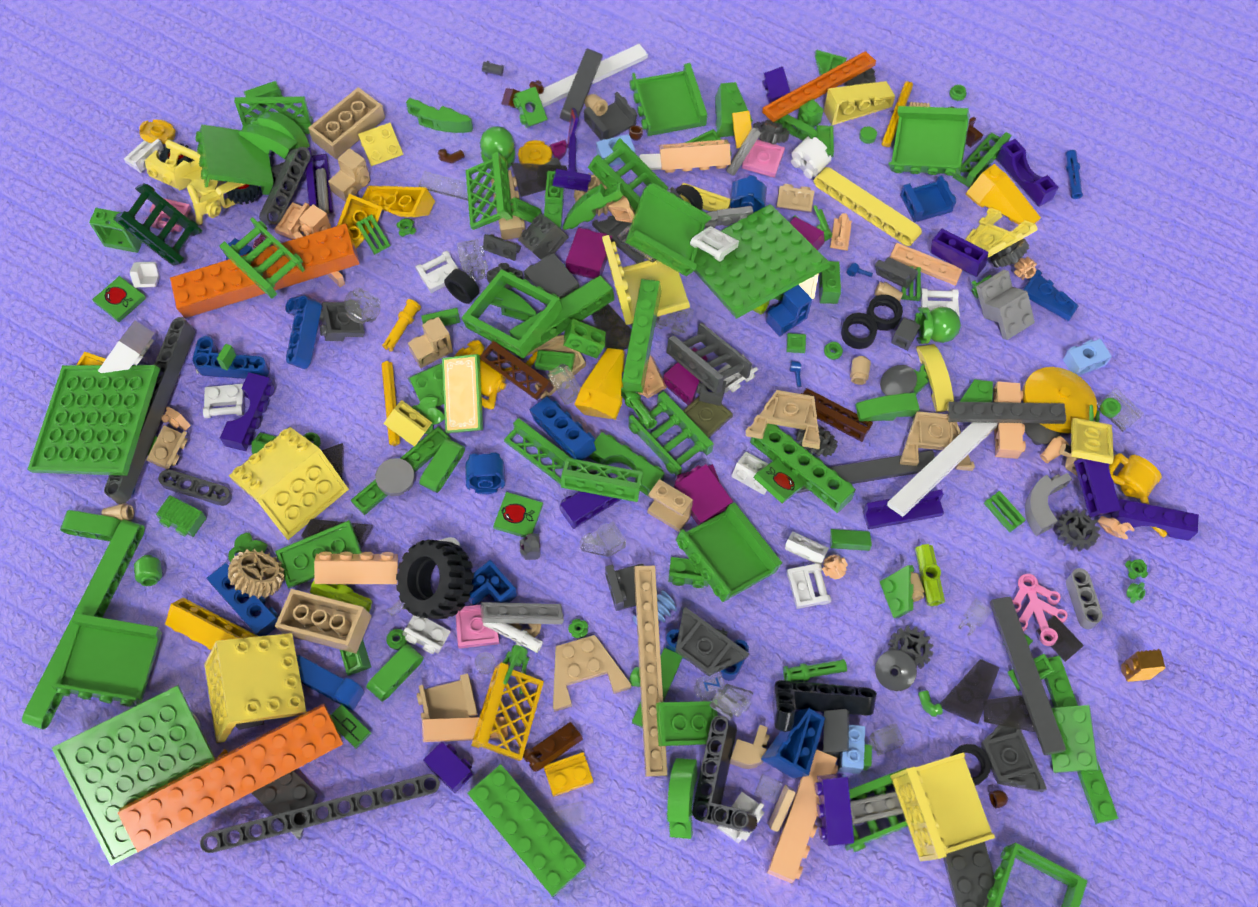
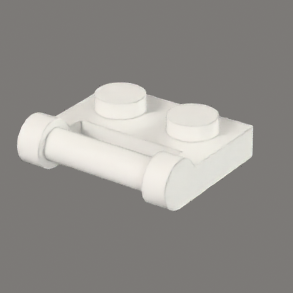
M711 226L695 235L690 242L692 247L702 249L714 256L718 261H722L727 254L738 248L739 241Z
M445 251L441 256L423 265L415 266V269L430 293H433L445 287L444 279L454 269H458V267L452 260L449 252ZM443 262H446V263H447L446 265H444V266H442V267H440V268H438V269H436V270H434V271H432V272H430V273H428V274L425 273V271H427V270H429V269H431V268H433V267H435V266H437V265H439V264H441V263H443Z
M921 288V307H928L930 311L937 307H948L956 311L960 318L958 289L935 291ZM927 297L951 298V301H928Z
M243 384L205 387L204 418L230 414L244 415V392L241 389ZM236 405L235 407L212 408L214 406Z
M821 564L787 569L786 573L796 609L826 605L832 602L830 595L826 591L821 573ZM809 573L814 574L820 595L818 597H815Z

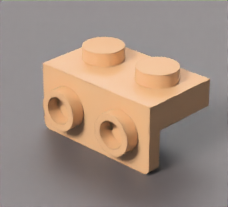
M292 202L281 221L275 227V232L294 239L292 234L296 231L302 232L299 218L310 208L309 204L304 203L301 206Z
M651 355L649 357L643 393L638 392L639 395H643L648 399L667 388Z

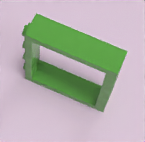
M501 269L462 316V320L467 329L491 342L495 341L504 349L524 359L560 314L563 307L557 295L549 294L542 287H536L528 280L520 279L514 273ZM506 284L548 305L520 341L478 319Z
M1018 843L1004 847L1001 853V865L994 874V879H996L994 886L991 887L987 895L989 900L987 907L1000 906L1015 858L1067 885L1061 907H1080L1088 880Z

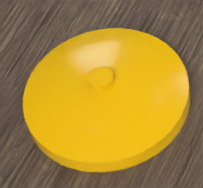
M1044 367L1033 372L1023 385V403H1065V424L1039 423L1052 431L1071 433L1073 418L1089 420L1090 405H1093L1094 417L1096 415L1097 400L1093 390L1085 380L1069 370L1059 367Z

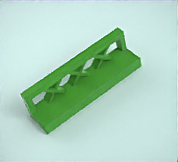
M991 132L962 164L961 173L969 172L967 178L960 174H955L953 178L970 188L997 158L1001 146L1009 142L1012 135L1005 132L1000 138ZM990 140L996 142L994 146L989 145ZM981 151H987L984 157L980 156ZM970 162H978L975 167H971Z
M518 418L513 423L514 430L504 439V442L561 485V478L555 474V469L564 468L566 458L571 457ZM518 434L523 438V443L515 444L511 440ZM534 446L538 449V454L530 455L526 452V447ZM549 457L552 460V465L544 466L541 464L540 458ZM569 465L568 470L576 471L577 466Z
M566 458L561 474V488L638 502L643 472ZM569 465L577 466L579 470L572 471L568 470ZM593 469L597 470L599 473L593 475L589 474L588 471ZM610 473H614L618 477L609 478L607 475ZM635 477L638 480L635 483L628 481L626 478Z

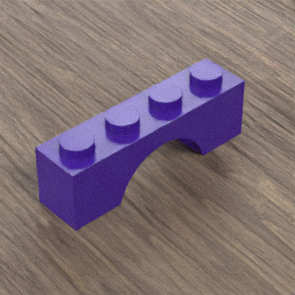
M1016 138L1003 144L996 159L1039 207L1051 201L1059 188L1048 175L1042 177L1032 171L1027 162L1026 150Z
M249 372L241 388L246 398L250 400L249 409L239 419L227 421L220 436L224 446L245 452L248 446L252 444L253 434L260 426L262 413H265L267 410L268 399L274 393V385L269 377Z
M1119 499L1121 510L1111 514V517L1117 519L1121 524L1130 523L1133 528L1139 526L1157 527L1165 530L1169 537L1189 541L1198 533L1199 514Z

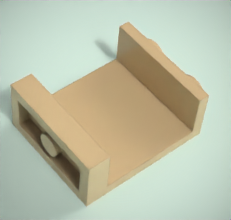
M659 479L648 494L654 501L648 508L647 513L680 533L690 519L693 499Z
M468 673L460 675L461 680L428 689L420 685V693H417L419 706L423 705L424 712L421 713V719L477 718L478 713Z

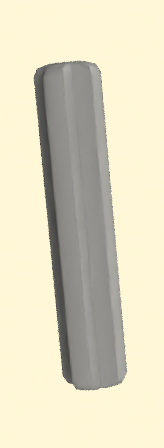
M752 128L731 161V165L726 169L729 174L734 176L761 134L758 129Z
M322 168L316 170L318 206L328 214L327 179L325 169Z

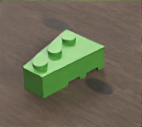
M736 82L720 83L715 96V113L717 114L716 138L734 136L732 113L748 111Z

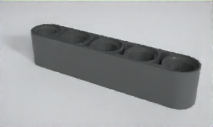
M588 48L586 49L562 108L560 119L570 122L572 108H575L578 117L580 116L585 98L589 93L603 54Z
M299 147L289 152L259 215L260 221L266 226L275 225L281 221L311 156L307 148ZM298 152L301 154V160L298 158ZM291 167L294 170V175L290 171ZM283 183H286L287 185L286 190L283 187ZM276 198L280 201L279 206L276 203ZM269 213L272 215V221L269 220Z

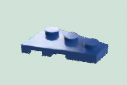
M1037 269L1035 275L1023 290L1028 291L1031 301L1070 321L1078 305L1064 292H1059L1053 286L1054 283L1050 279L1046 280L1041 275L1042 272Z

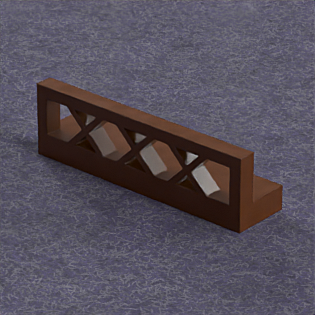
M492 341L480 356V360L535 400H538L545 391L550 393L554 388L548 379L495 341ZM491 351L498 356V360L489 361L486 358ZM501 363H508L512 366V370L503 371ZM516 373H522L526 376V381L518 382L516 380ZM532 383L541 387L536 394L530 390V384Z
M806 388L803 394L814 396L818 420L863 442L873 424L872 421H859L858 414Z

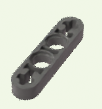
M167 469L162 471L158 477L160 484L165 489L213 504L224 506L232 499V494L227 487ZM171 476L174 481L168 480L166 483L165 479H169ZM191 481L189 488H181L183 482ZM204 486L209 487V491L206 494H199L200 488ZM225 493L226 496L219 499L216 494L222 495Z

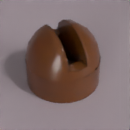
M634 125L629 128V135L632 140L637 141L641 139L643 135L642 127Z
M995 790L989 793L991 804L995 809L1007 804L1008 796L1005 792Z

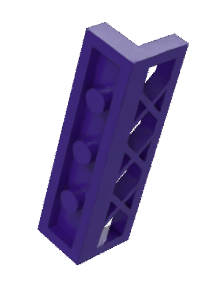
M307 148L311 156L305 168L309 206L315 205L319 208L315 170L323 168L325 169L327 179L329 213H334L332 193L328 182L330 180L327 154L313 155L311 148ZM324 160L320 167L314 164V161Z
M942 489L927 493L903 517L887 506L890 499L866 503L863 515L868 530L943 516L944 511L940 502L944 495Z

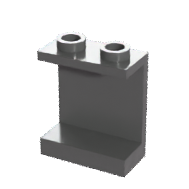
M618 92L615 93V102L608 105L606 113L602 116H597L590 107L584 109V121L600 140L613 138L628 130L631 126L636 125V110L631 108L625 97H622Z

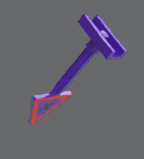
M572 108L567 148H569L567 171L556 169L553 186L587 192L591 175L578 173L576 170L575 131L579 117L576 109Z

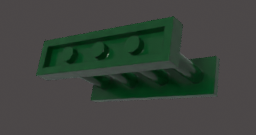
M145 183L138 185L135 190L140 193V196L128 212L118 213L113 220L172 266L181 264L184 257L180 255L179 251L190 235L200 234L203 230L198 227L195 221L189 220L157 194L152 186ZM148 199L155 205V208L144 224H141L136 220L135 215ZM161 211H163L170 219L160 234L156 236L151 232L150 227ZM178 223L185 230L175 245L170 247L165 243V239L175 224Z

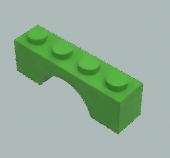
M601 432L595 440L596 450L588 457L598 464L622 463L629 466L632 470L643 472L640 491L648 496L659 479L664 482L665 473L660 467L651 465L645 457L636 455L628 446L619 444L613 436Z

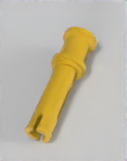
M406 300V306L398 314V321L382 344L384 349L388 350L390 348L389 351L392 352L408 324L413 323L415 314L421 310V306L416 301Z

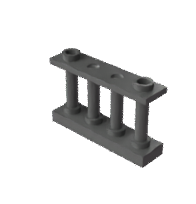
M703 323L699 324L697 336L684 342L675 336L668 338L666 353L715 394L722 391L724 379L736 373H740L746 379L749 378L752 363ZM699 342L707 346L696 352L689 348ZM712 352L719 356L709 362L701 358ZM725 362L731 366V368L721 373L714 369V367Z

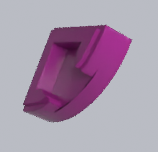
M566 140L550 144L554 158L557 157L560 160L566 154Z

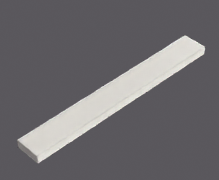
M637 44L601 61L592 84L648 59V54L640 44ZM576 73L545 87L544 92L538 94L542 106L546 107L567 97Z
M972 422L890 499L887 506L902 517L905 516L997 427L998 423Z

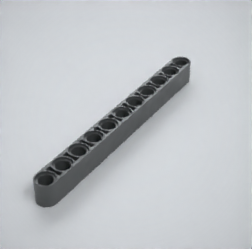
M177 317L170 324L154 365L159 367L160 371L128 475H109L105 485L104 493L117 504L126 503L131 498L195 335V329L183 317Z
M426 774L209 832L201 838L200 847L206 853H215L435 793L439 789L440 781L436 775ZM434 778L436 780V787L433 790L425 789L424 782L426 779ZM408 783L415 786V792L411 796H406L403 793V787ZM386 789H391L394 793L393 799L389 802H385L382 799V792ZM364 795H369L372 798V804L367 808L362 807L360 804V800ZM346 800L350 803V810L343 814L339 811V804ZM322 806H325L329 811L325 819H320L317 816V811ZM300 812L306 814L307 817L303 825H298L295 821L296 815ZM278 818L284 820L285 823L281 831H276L273 827L274 821ZM256 824L262 827V833L259 837H255L251 833L252 827ZM233 830H237L240 834V839L236 843H232L229 839V835ZM211 836L217 839V846L214 849H210L207 846V840Z

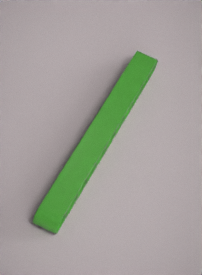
M125 519L120 522L74 614L103 618L144 535V525ZM74 614L23 713L22 722L24 724L42 730L46 729L63 698V695L57 694V691L51 687V683H57L75 628V624L72 621Z

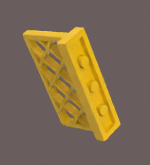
M501 662L494 668L471 746L476 748L483 747L521 761L544 681L513 670L511 676L516 678L518 685L510 688L508 682L506 685L503 684L509 665ZM529 682L537 685L536 691L532 695H529L525 684ZM518 687L521 688L526 697L519 701L516 700L512 690ZM508 693L513 704L504 707L501 698L502 695ZM527 700L531 708L530 712L524 715L519 703ZM515 706L520 717L511 721L506 710ZM502 712L507 724L499 727L495 718L497 714ZM522 720L525 730L518 735L513 723ZM509 726L514 737L505 741L501 729ZM495 732L501 741V744L497 746L488 743L490 735ZM516 739L519 745L518 754L511 752L507 743Z

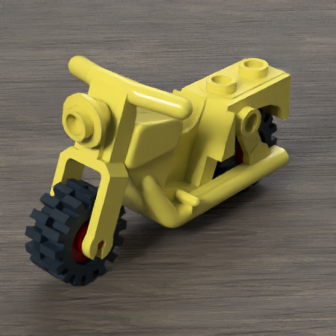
M171 140L166 141V147L163 148L164 151L161 150L160 158L158 151L155 150L144 160L150 177L179 189V191L187 188L198 225H202L204 214L207 213L209 217L215 218L221 213V206L229 208L237 203L243 205V202H246V204H249V201L254 202V198L257 199L260 194L259 186L233 182L224 183V181L211 179L208 187H205L204 179H201L202 167L199 166L200 154L191 150L187 145L184 146V144H178ZM225 193H227L228 198L224 199L223 196Z

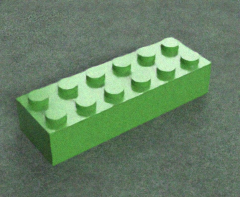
M501 764L467 793L552 898L586 868L583 861Z

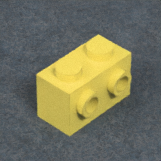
M401 400L383 424L415 447L432 422Z

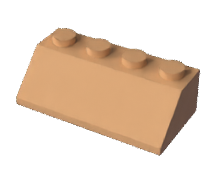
M727 139L659 145L661 170H665L666 173L675 172V169L692 171V168L699 167V170H708L710 166L722 169L727 168V165H731L730 143Z

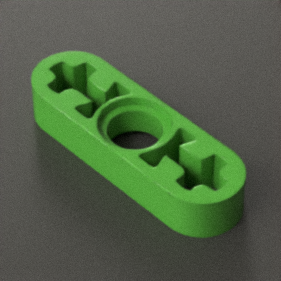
M790 115L775 121L782 124L783 128H787L791 135L802 141L808 136L809 139L818 136L817 131L813 127Z

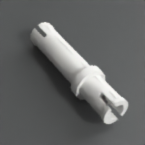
M483 623V626L515 641L518 646L522 645L531 649L535 653H538L542 647L543 641L529 635L526 630L522 631L508 623Z

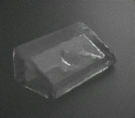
M560 364L547 375L564 404L568 405L576 401L581 387L570 368L565 364Z

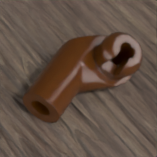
M539 80L530 82L529 87H536L538 94L544 92V87Z
M445 149L438 151V158L443 162L454 163L464 158L462 150L452 154L447 153Z

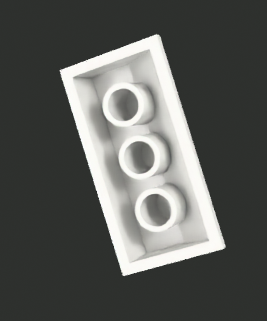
M134 321L118 341L98 372L106 373L127 370L133 364L137 366L154 342L152 339L154 332L139 322Z

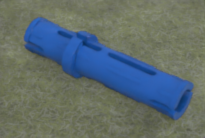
M1069 150L1065 155L1071 197L1079 199L1083 196L1079 174L1080 164L1077 160V151Z

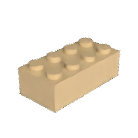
M358 87L308 127L312 141L337 159L360 140L359 133L373 129L385 119L383 106Z
M291 589L275 627L283 634L292 633L293 637L356 654L371 615L361 606Z

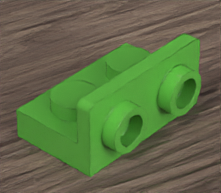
M276 81L243 91L245 97H282ZM259 103V104H258V105H260V106H262V107H263V106H266V104H264V103Z
M671 557L668 582H672L676 586L689 584L694 588L708 587V582L702 578L701 573L695 565L691 564L689 559Z

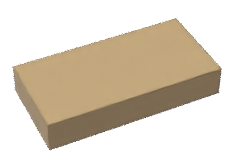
M784 785L767 823L770 829L776 832L780 830L796 794L793 788L788 785Z

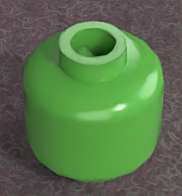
M151 555L142 556L134 563L135 580L143 586L157 584L162 578L161 561Z

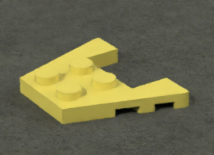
M990 207L987 210V216L980 219L978 228L973 229L965 240L988 251L989 258L1036 232L1038 229L1036 224L1026 220L1011 232L997 227L993 224L1003 216L1001 211Z

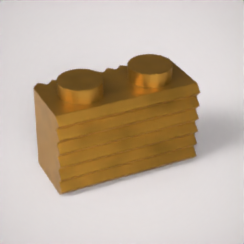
M1160 649L1137 651L1121 665V672L1127 682L1150 680L1165 669Z

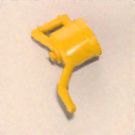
M534 352L525 364L532 367L538 352ZM480 360L481 394L489 397L487 400L482 398V406L485 409L492 410L495 408L497 393L506 388V379ZM502 367V370H503V371H510V370H512V367H509V368H503V367Z
M1118 453L1114 455L1112 464H1109L1111 477L1114 483L1121 487L1124 495L1138 498L1141 503L1149 504L1148 496L1162 479L1160 471L1151 462L1138 455H1130L1129 458H1126L1123 454ZM1122 463L1124 466L1118 475H1113L1117 466ZM1151 527L1163 538L1167 535L1165 530Z

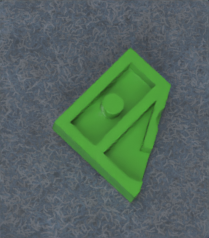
M820 50L815 52L820 76L847 60L846 57Z
M974 379L960 402H992L993 382Z
M907 565L880 581L893 618H900L913 610L912 594L914 592V584H911V572H914L913 565Z

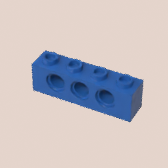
M545 397L529 409L533 420L573 459L584 460L596 450L594 445L595 439L590 432L586 433L578 421L574 422L567 411L563 412L557 401H552L549 397Z
M224 563L206 579L257 636H267L276 628V618L279 615L272 607L268 609L264 605L266 601L262 596L258 599L255 595L251 597L247 593L242 595V591L235 590V587L229 589L231 582L228 579L229 565ZM244 597H249L247 602L241 603ZM256 611H262L259 616L253 617Z

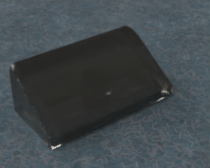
M1054 615L1047 621L1049 628L1054 629L1058 635L1056 643L1051 647L1066 662L1083 647V644ZM1040 628L1036 631L1039 635L1041 634ZM1044 637L1045 640L1051 641L1050 637Z

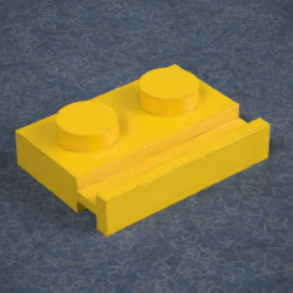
M584 752L544 767L553 797L594 783Z

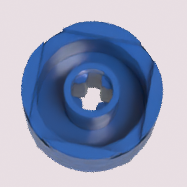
M753 175L733 181L730 207L751 206L753 213L762 209L766 203V185L757 180V177Z
M493 452L490 454L479 455L473 453L469 455V459L465 464L466 487L468 490L472 488L477 494H493L497 492L498 488H504L505 468L500 454Z

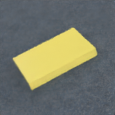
M1073 418L1071 422V457L1112 464L1114 460L1112 425Z

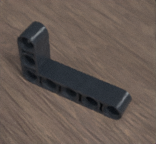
M779 680L775 682L772 701L774 726L780 731H791L794 727L796 709L810 708L813 711L820 712L847 709L849 714L872 715L874 713L877 693L873 689L865 687Z
M719 715L711 722L692 814L696 820L707 824L742 832H752L757 826V818L754 814L742 809L721 805L737 733V725L734 721ZM726 723V728L722 731V727ZM721 744V750L718 752V746ZM717 765V770L713 773V768ZM712 786V792L709 795L708 790ZM707 808V815L704 817V810ZM726 812V813H727V817H726V819L723 821L722 817H723V814ZM746 816V823L742 826V819Z

